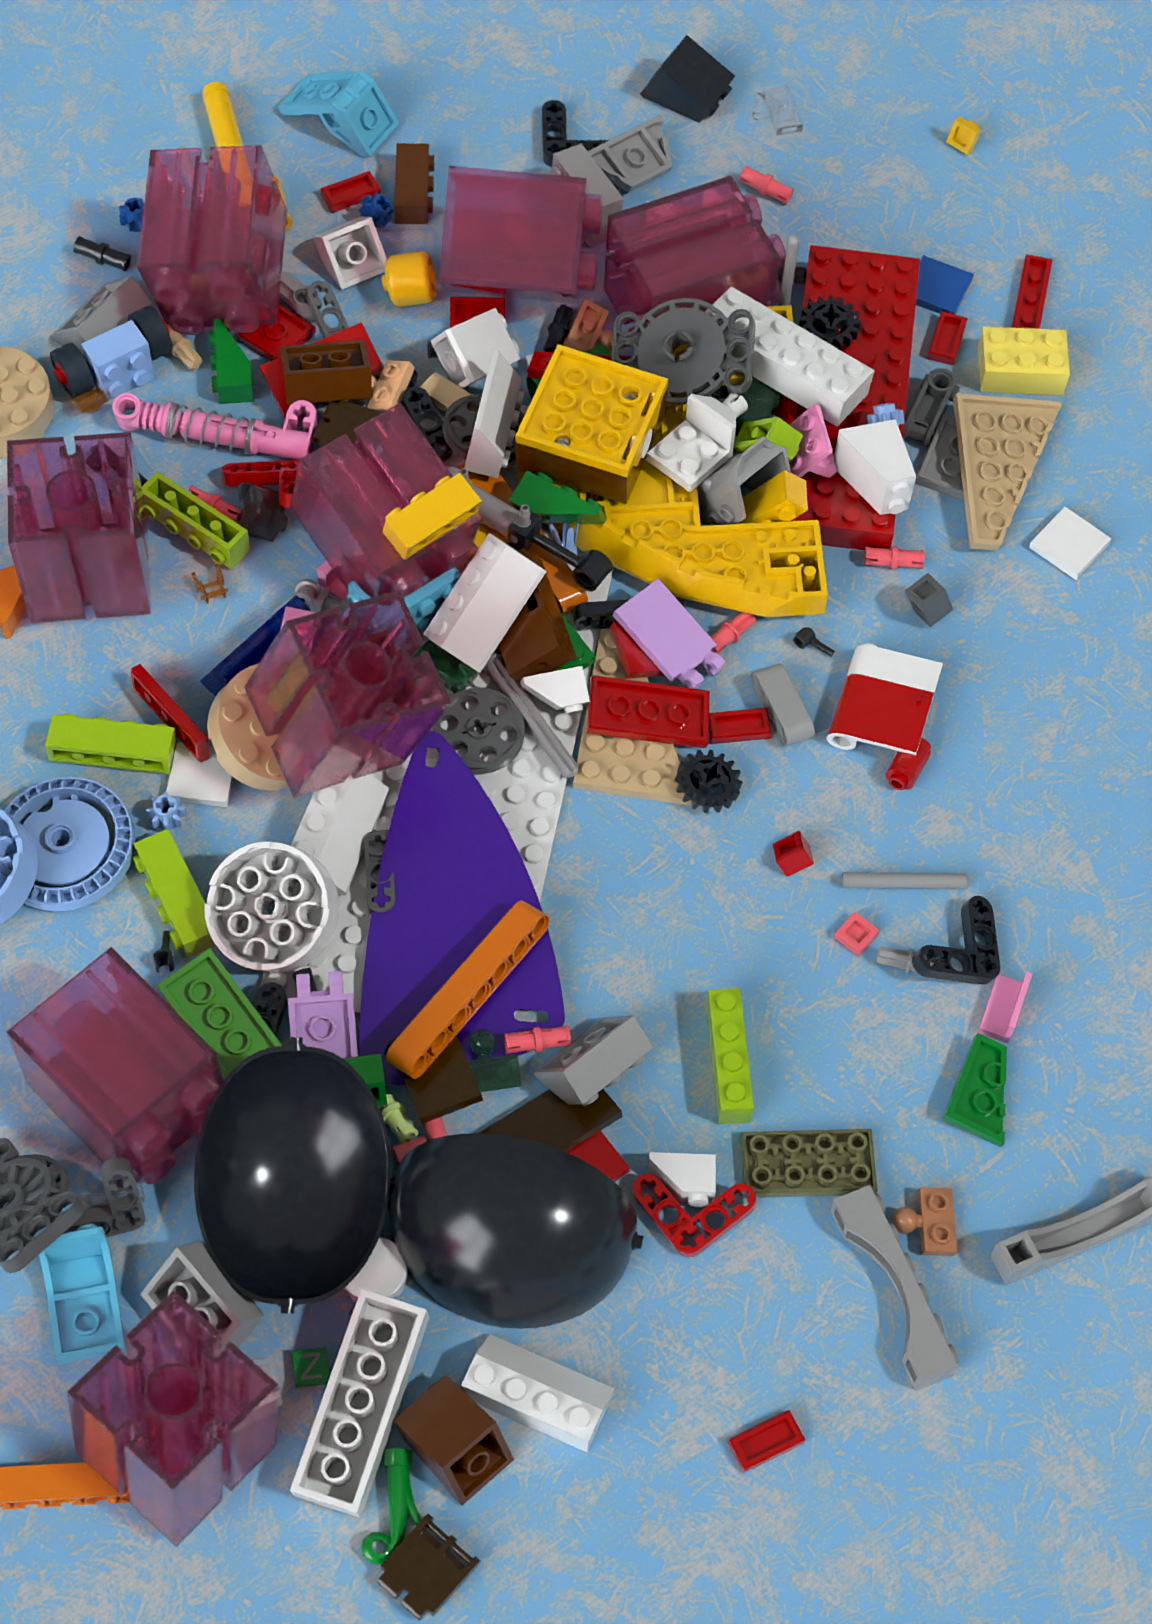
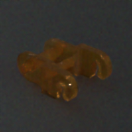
M218 564L215 565L217 581L203 585L202 581H198L195 572L191 573L197 593L202 592L200 598L205 600L206 604H209V599L220 595L225 599L228 589L223 587L225 584L224 576ZM218 585V590L206 593V588Z

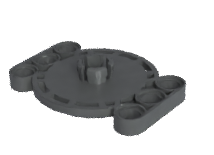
M693 298L673 299L659 304L646 313L641 320L633 312H623L618 315L614 323L611 361L668 378L667 404H687L688 397L691 394L708 397L723 383H725L730 392L742 394L750 388L752 383L755 320L746 309H737L726 318L712 304ZM680 305H694L693 308H687V307L677 308V307H676V306H680ZM670 308L669 311L660 314L658 317L654 318V316H656L661 311ZM701 308L711 310L715 315L711 317L706 312L701 311ZM741 317L749 319V325L744 330H736L734 328V323L737 319ZM634 320L636 326L633 331L628 333L621 331L622 324L625 321ZM687 344L692 346L688 347L687 351L680 355V361L673 355L675 349L680 345ZM745 345L747 352L743 357L735 358L732 356V351L736 346ZM623 348H633L634 353L630 359L621 360L619 358V353ZM738 372L745 374V380L741 385L734 386L730 384V378L733 374Z
M0 1138V1154L7 1151L0 1157V1265L6 1272L15 1273L26 1267L82 1216L84 1205L74 1192L69 1191L70 1184L67 1173L57 1160L39 1154L19 1156V1152L9 1139ZM59 1181H61V1187H60V1189H59L58 1183H57V1182H59ZM7 1202L9 1203V1205H7L6 1207H3V1205H4L5 1203H7ZM72 1204V1206L69 1209H67L65 1212L60 1213L63 1208H65L67 1205ZM46 1227L42 1233L34 1236L37 1231ZM16 1251H19L16 1256H14L12 1259L7 1260L11 1254H13Z

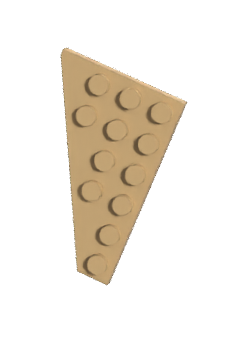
M957 393L953 398L969 547L970 549L998 550L1062 405L1058 401Z
M601 628L593 675L649 682L647 677H626L611 631ZM587 703L577 758L579 769L578 773L574 775L573 788L691 806V800L688 802L682 801L685 793H677L676 791L679 783L675 782V777L680 761L673 744L587 733Z

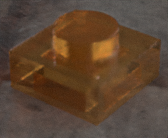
M97 386L78 397H70L74 408L87 414L98 411L102 407L101 404L108 402L105 392Z

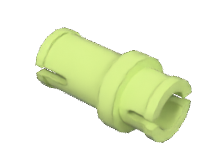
M387 1094V1105L379 1106L384 1124L390 1126L400 1143L414 1139L413 1136L417 1137L418 1131L405 1115L404 1106L400 1102H396L392 1094Z

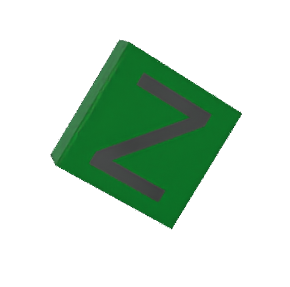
M327 1348L293 1351L296 1388L328 1384L329 1365Z

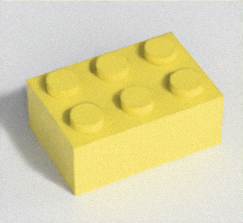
M1008 327L982 328L977 347L980 392L1064 395L1070 376L1067 330Z

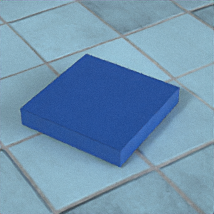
M923 255L919 265L916 305L939 314L941 311L956 314L973 280L974 274Z

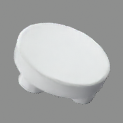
M379 1237L365 1266L344 1288L354 1302H357L361 1289L390 1298L397 1297L403 1292L408 1271L407 1265L400 1256L395 1243L389 1239Z

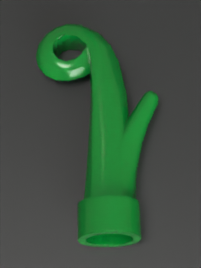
M392 1448L384 1450V1468L387 1469L389 1535L381 1532H372L363 1539L361 1546L362 1554L372 1564L381 1565L403 1541L407 1511L414 1523L418 1524L421 1521L410 1483L412 1450ZM374 1541L384 1544L386 1549L383 1553H377L373 1550L372 1544Z

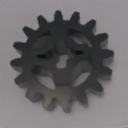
M829 295L827 301H824L821 296L817 298L816 304L808 301L807 308H802L798 326L842 351L843 344L849 347L852 344V340H857L861 320H858L859 312L852 311V303L844 305V298L833 301V296Z
M697 750L695 757L688 754L685 761L680 762L675 777V782L679 783L676 791L677 793H685L683 802L690 800L694 802L692 806L694 810L700 805L703 806L704 813H708L710 807H713L719 813L722 806L729 809L732 802L737 800L743 783L742 780L738 779L741 772L740 770H732L734 761L731 760L726 763L724 761L725 754L721 753L718 757H715L713 750H709L707 755H704L701 750ZM709 778H712V780L709 781L708 784H705L709 780Z

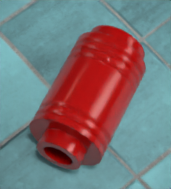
M921 737L916 756L900 751L897 752L885 773L889 784L894 789L910 790L913 788L931 756V745L927 740Z

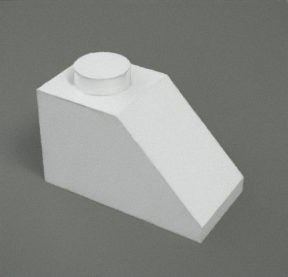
M583 666L523 677L520 680L522 688L555 710L565 709L566 714L583 711L582 705L590 702Z
M649 1153L648 1171L658 1177L680 1203H688L692 1207H704L714 1201L716 1193L715 1154Z

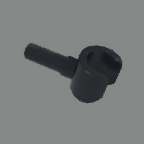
M809 627L802 628L796 633V637L793 638L795 645L801 649L811 644L814 648L816 647L830 657L835 653L833 649L820 642L816 638L814 631Z
M167 930L163 932L160 950L153 954L156 972H159V968L163 965H168L170 972L175 969L172 951L169 948L170 931Z

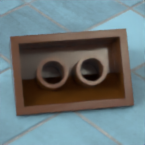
M365 340L280 346L283 385L287 404H293L299 400H305L310 403H329L338 400L361 401L364 398H372L371 365Z

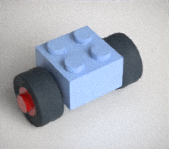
M145 306L131 313L128 316V322L82 343L83 355L77 346L71 342L52 350L50 358L57 382L64 387L72 398H76L95 388L104 402H107L154 379L152 360L170 353L173 347L165 321L152 306Z

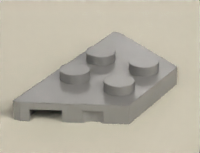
M661 115L588 151L608 179L628 193L668 173L672 168L671 156L667 151V137L663 136L661 127L663 123Z

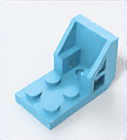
M363 71L308 73L278 106L283 115H319L328 131L361 157H370L399 124L375 80Z

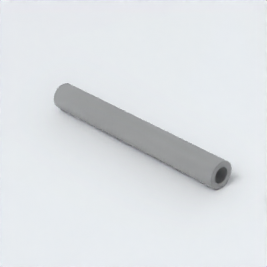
M842 872L841 885L842 888L966 889L967 874Z

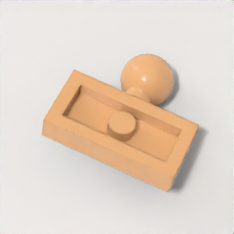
M387 360L379 380L371 375L372 398L367 408L391 416L396 415L415 369L410 361Z

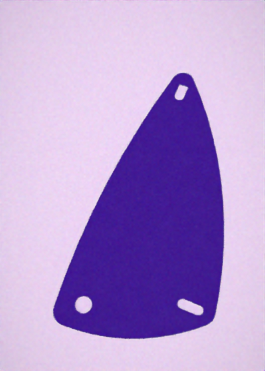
M435 731L424 732L416 740L395 805L377 882L386 881L394 873L395 905L386 913L372 911L367 939L360 1012L359 1056L381 1054L385 1085H406L401 1071L386 1061L385 1048L389 1044V1040L397 1038L518 901H525L542 911L521 855L496 808L461 757L447 740ZM427 748L440 749L438 764L435 767L431 768L426 765ZM390 881L376 885L378 895L374 898L373 902L378 903L380 908L385 907V902L390 901V897L384 895V887H391ZM548 928L457 1034L473 1074L501 1065L527 1052L520 1051L506 1054L504 1033L525 1032L532 1030V1027L538 1026L540 1029H548L564 1025L565 1011L562 989ZM517 1009L545 1011L549 1014V1020L545 1023L518 1021L514 1017V1012Z

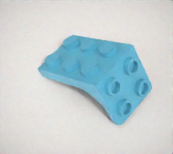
M453 567L405 598L392 602H383L371 598L355 581H352L348 584V616L354 625H360L363 628L366 637L390 629L398 647L404 646L414 635L421 631L425 632L462 574L456 567Z
M84 1225L77 1228L74 1232L60 1235L39 1254L46 1286L57 1364L61 1365L126 1351L112 1252L103 1227Z

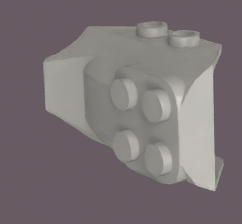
M763 436L743 453L739 452L737 455L733 453L732 457L697 486L700 523L705 526L737 524L746 518L740 485L742 484L755 490L784 470L791 473L786 448L772 443L767 437Z

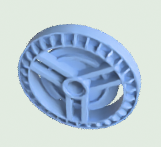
M59 777L42 781L16 796L4 810L5 813L27 829L35 843L38 856L36 881L46 885L64 886L77 883L90 876L78 884L62 888H47L34 885L24 902L28 906L55 912L85 907L111 892L123 879L130 867L135 851L133 843L136 842L132 819L121 799L111 789L99 782L80 777ZM82 801L95 804L104 809L114 820L116 834L112 851L108 850L110 833L105 819L98 810ZM52 804L48 811L38 812L41 808ZM63 841H68L64 846H59ZM104 859H105L106 862L104 863V865H103L102 867H100V865L102 864V862H103Z

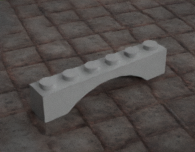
M1152 1177L1141 1181L1118 1196L1079 1215L1049 1226L1023 1231L996 1243L990 1257L1005 1285L1152 1223Z
M869 1185L835 1198L830 1211L844 1240L859 1247L871 1256L888 1274L897 1289L906 1322V1339L902 1362L915 1390H921L952 1377L958 1368L957 1363H959L957 1352L952 1344L947 1345L942 1334L944 1332L942 1321L936 1313L932 1314L927 1303L929 1302L927 1290L922 1283L918 1284L915 1279L913 1262L909 1254H903L899 1246V1233L893 1223L889 1224L884 1215L886 1209L881 1196L874 1194Z

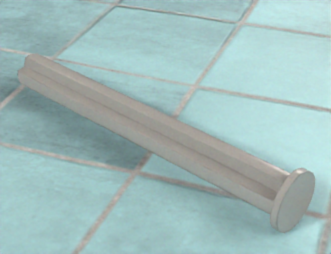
M495 653L491 655L483 670L491 674L503 693L514 702L521 712L524 722L564 778L568 779L576 775L579 769L578 765L518 681L509 676L502 654Z

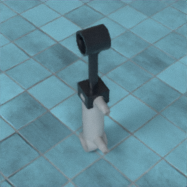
M448 467L430 487L431 491L435 488L436 483L445 476L449 475L452 478L460 472L482 500L478 513L472 516V518L507 537V544L517 551L522 548L528 550L534 543L575 567L572 571L573 580L586 591H595L613 569L610 559L598 550L592 549L585 556L580 557L540 534L542 517L530 511L529 506L526 504L521 505L520 510H517L469 481L466 469Z

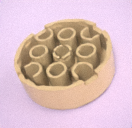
M0 346V459L21 454L42 440L45 436V430L50 422H53L55 406L49 379L42 365L31 355L21 350Z
M278 662L255 664L242 670L217 694L209 710L207 730L209 740L211 739L217 753L216 758L232 777L252 788L277 791L301 783L321 767L333 749L337 724L333 705L325 690L314 678L294 666ZM269 723H272L275 730L270 727Z

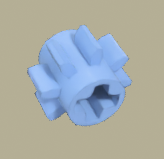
M895 403L873 406L874 413L867 415L868 424L896 419L898 426L899 424H905L903 410L895 409Z
M164 792L163 795L157 798H151L153 808L146 809L148 818L152 819L151 822L154 829L160 827L170 831V829L176 826L182 827L180 817L187 816L185 806H181L182 803L179 795L173 798L167 792Z

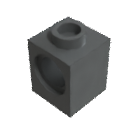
M929 573L905 590L913 611L929 627L953 610L946 590Z

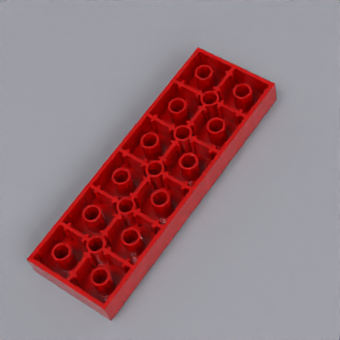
M810 245L802 308H807L808 301L816 304L819 296L824 301H827L829 295H832L833 301L844 298V305L852 303V311H858V320H861L857 340H852V343L856 342L876 357L875 364L870 367L875 371L868 395L838 426L824 419L833 454L835 453L839 430L867 425V415L874 413L873 406L895 403V409L903 410L905 421L920 258ZM844 344L842 346V352L848 348ZM798 404L796 418L808 409ZM899 424L898 427L903 438L904 424ZM808 471L801 477L806 480L808 510L791 521L819 520L821 544L825 546L864 551L865 547L891 548L896 514L880 515L838 472L827 478Z

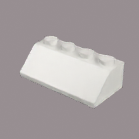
M493 350L464 467L467 471L498 478L501 467L507 468L511 451L505 449L506 447H512L515 431L510 430V427L516 428L520 411H516L515 408H521L524 392L519 391L522 379L497 350Z
M489 533L423 634L468 666L481 672L547 571Z
M330 756L291 846L303 850L319 860L334 880L337 893L346 895L363 856L365 838L373 832L390 790L359 764Z
M489 1334L476 1353L461 1384V1389L477 1404L585 1452L589 1450L615 1390L613 1387L492 1334Z

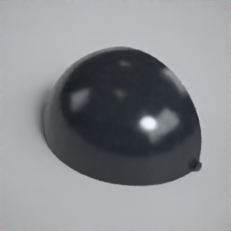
M289 1037V1044H286V1046L270 1047L258 1051L242 1061L226 1077L211 1101L201 1127L195 1156L194 1195L198 1222L207 1250L225 1279L239 1292L253 1300L268 1304H278V1306H281L280 1313H294L295 1306L325 1300L345 1288L365 1266L376 1246L384 1225L391 1185V1158L387 1131L381 1111L369 1086L348 1062L330 1051L306 1046L303 1044L302 1037Z
M482 1133L438 1137L423 1142L410 1150L402 1159L394 1180L391 1179L389 1213L391 1238L407 1265V1274L428 1297L442 1307L466 1319L485 1325L515 1329L538 1328L575 1318L592 1309L606 1298L622 1278L628 1266L632 1250L634 1251V1248L641 1249L644 1236L637 1235L636 1211L632 1202L619 1185L589 1163L542 1143L517 1137Z

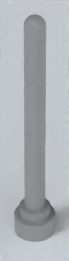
M791 235L788 238L778 306L790 305L800 242L797 235Z

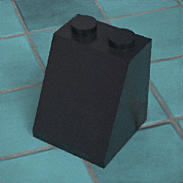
M686 35L662 63L640 95L645 99L700 122L706 115L711 117L718 109L720 104L717 103V100L720 98L723 101L732 90L729 84L735 75Z

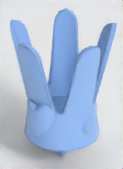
M563 523L562 543L554 525L549 524L554 542L578 555L576 542L579 523L576 524L575 534L573 528H570V523Z

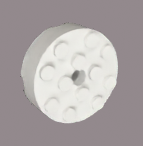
M276 842L253 843L238 849L228 856L219 865L210 880L209 885L211 886L207 904L205 903L204 906L209 934L218 949L230 960L241 966L270 973H283L299 969L322 953L335 932L339 916V898L334 880L319 860L303 850ZM274 899L275 908L272 912L273 914L270 915L267 909L269 903Z

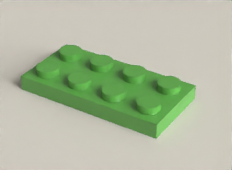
M211 948L157 984L158 989L224 1080L249 1056L270 1047L282 1046Z

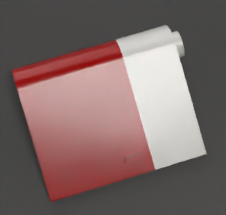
M871 643L857 646L833 716L827 741L832 746L842 750H851L855 748L857 741L916 756L943 663L879 648Z

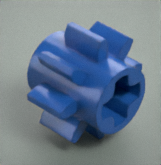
M375 193L371 197L368 194L361 201L363 206L358 210L360 216L372 217L375 228L380 224L385 227L392 220L390 215L394 210L386 196Z
M142 198L127 199L124 206H119L120 225H127L129 232L144 231L148 224L153 223L151 204L144 205Z

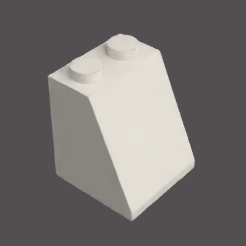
M496 308L453 326L430 341L449 380L461 388H465L487 377L493 350L499 351L510 365L520 360L519 347L516 341L510 338L506 330V320L501 313L498 314Z
M896 419L840 429L834 453L837 472L880 515L888 513L898 514L908 510L916 474Z

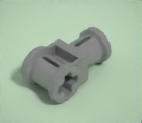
M310 579L298 582L295 593L288 600L289 607L316 612V619H320L323 614L338 619L340 624L345 623L349 611L347 598L342 600L330 596V589L319 586Z

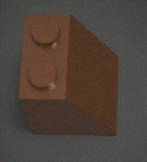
M447 1375L431 1385L423 1395L410 1406L404 1408L393 1420L403 1440L461 1506L514 1460L496 1421Z

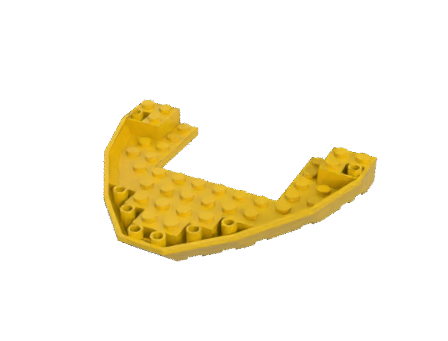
M791 305L767 306V308L793 322ZM687 344L680 345L675 349L673 355L680 361V355L685 353L688 347L692 346ZM740 372L733 374L730 378V384L741 385L745 380V374ZM752 376L751 384L763 383ZM667 404L666 415L651 449L686 420L687 404ZM646 460L627 504L568 486L578 493L577 497L586 501L587 498L598 502L602 506L601 510L607 518L604 524L579 523L576 547L585 553L592 549L598 550L610 559L614 567L648 584L659 578L675 597L762 617L825 614L828 591L819 520L701 526L697 487L693 491L688 492ZM518 470L520 483L526 472ZM555 481L552 482V484L560 488L564 485ZM545 523L548 526L553 524L557 533L563 536V523ZM570 523V528H573L575 534L577 523Z

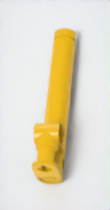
M222 82L207 84L202 90V96L240 237L245 241L252 242L288 231L293 225V220L290 214L286 213V198L279 179L273 175L256 179L252 178L228 87Z

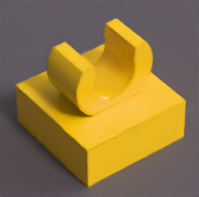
M960 116L954 120L946 142L968 155L973 152L982 129L979 128L980 125L972 120L967 121Z

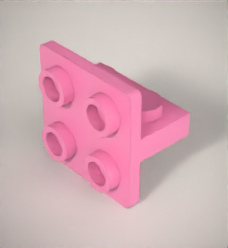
M814 404L789 424L803 435L799 443L798 453L792 461H789L792 474L800 478L808 471L830 478L837 473L834 454L819 405Z

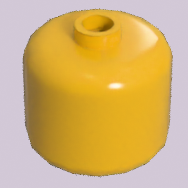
M420 250L388 257L385 264V275H382V284L384 291H388L390 299L395 306L403 308L435 301L437 281L432 258L428 252Z

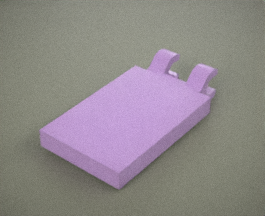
M659 578L615 610L612 615L670 682L678 677L684 687L697 689L700 687V683L704 681V678L697 670H694L695 667L701 663L711 676H714L726 663L719 654L712 651L717 644Z
M342 971L328 972L330 990L311 992L310 974H297V997L288 998L290 1036L302 1037L303 1044L306 1046L322 1048L343 1059L358 1057L353 993L343 994Z

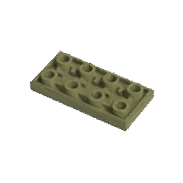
M872 1129L741 1132L744 1184L753 1188L756 1198L843 1196L869 1185L874 1194H877Z

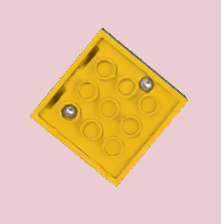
M558 344L515 435L516 469L524 472L528 470L535 475L541 472L555 482L627 504L645 463L647 452L650 451L666 415L668 378Z

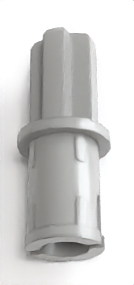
M885 946L879 947L876 956L877 964L903 969L907 974L909 971L916 972L912 964V957L915 954L913 949L904 951Z

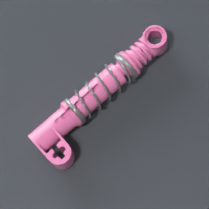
M123 393L117 396L112 406L118 426L126 431H134L141 428L143 430L150 429V431H157L163 437L171 438V440L175 438L178 432H181V437L184 438L185 442L188 439L198 440L200 445L204 441L214 443L215 448L219 444L229 446L230 451L233 450V447L244 449L245 454L249 453V455H256L260 452L308 462L314 445L312 436L318 426L315 407L305 400H299L290 405L283 428L264 424L262 420L252 418L250 421H248L246 416L236 419L230 413L221 416L215 410L210 413L203 412L200 407L190 410L185 404L180 406L179 403L169 402L161 406L159 403H154L153 405L152 402L148 401L146 403L144 400H139L136 395L131 393ZM182 407L186 409L184 413L181 412ZM126 410H135L132 414H123ZM302 420L304 432L300 431L299 422Z

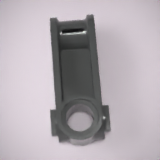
M937 368L931 371L929 375H925L920 385L921 392L904 425L903 438L911 437L923 442L924 446L928 447L942 415L945 414L950 402H953V398L960 389V386H957L958 381H956L951 371Z

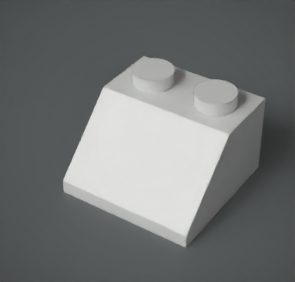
M361 216L313 236L322 263L340 290L385 272L387 258L372 217Z

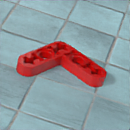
M303 461L238 462L226 464L221 468L222 482L226 486L279 485V500L282 507L299 508L306 504V466Z
M643 1174L633 1184V1193L636 1201L677 1252L688 1258L695 1257L750 1215L756 1206V1195L753 1188L747 1184L740 1183L731 1186L691 1218L655 1175ZM645 1183L649 1187L653 1184L656 1185L653 1189L655 1196L659 1200L663 1196L667 1198L658 1202L653 1210L650 1208L655 1205L653 1199L648 1194L640 1195L643 1192L641 1186ZM739 1193L741 1196L748 1194V1205L745 1207L742 1204L735 1206L732 1209V1213L736 1216L730 1218L727 1209L722 1204L726 1202L729 1208L736 1202L735 1194ZM666 1207H672L678 1212L676 1221L671 1224L663 1223L659 1219L661 1210ZM712 1212H719L724 1216L725 1222L722 1227L713 1229L706 1224L707 1216ZM697 1223H700L703 1231L709 1235L706 1239L703 1233L695 1238L696 1246L693 1248L689 1245L681 1246L684 1243L683 1235L687 1234L689 1237H692L699 1232L698 1227L695 1226Z

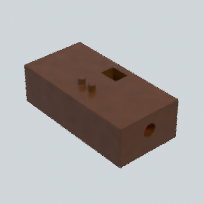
M525 548L518 551L545 570L541 559ZM546 573L499 643L509 676L519 682L523 677L553 672L577 658Z

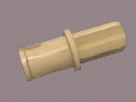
M167 325L173 347L171 351L173 356L180 358L190 370L199 369L203 361L199 354L191 347V341L188 338H183L174 325Z

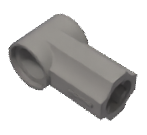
M281 271L275 275V279L271 283L272 291L292 307L298 316L310 323L315 321L306 299V293L310 286L304 285L290 272ZM317 290L313 295L314 298H318Z

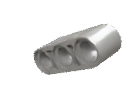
M779 663L752 672L753 688L763 708H767L769 720L781 743L784 746H789L814 737L813 722L784 666Z

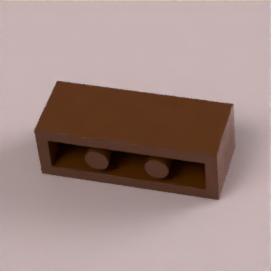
M397 143L394 199L395 224L428 225V213H433V197L428 196L429 192H434V176H429V172H434L435 156L429 155V144Z

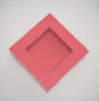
M854 912L838 929L834 938L859 957L875 940L880 930Z

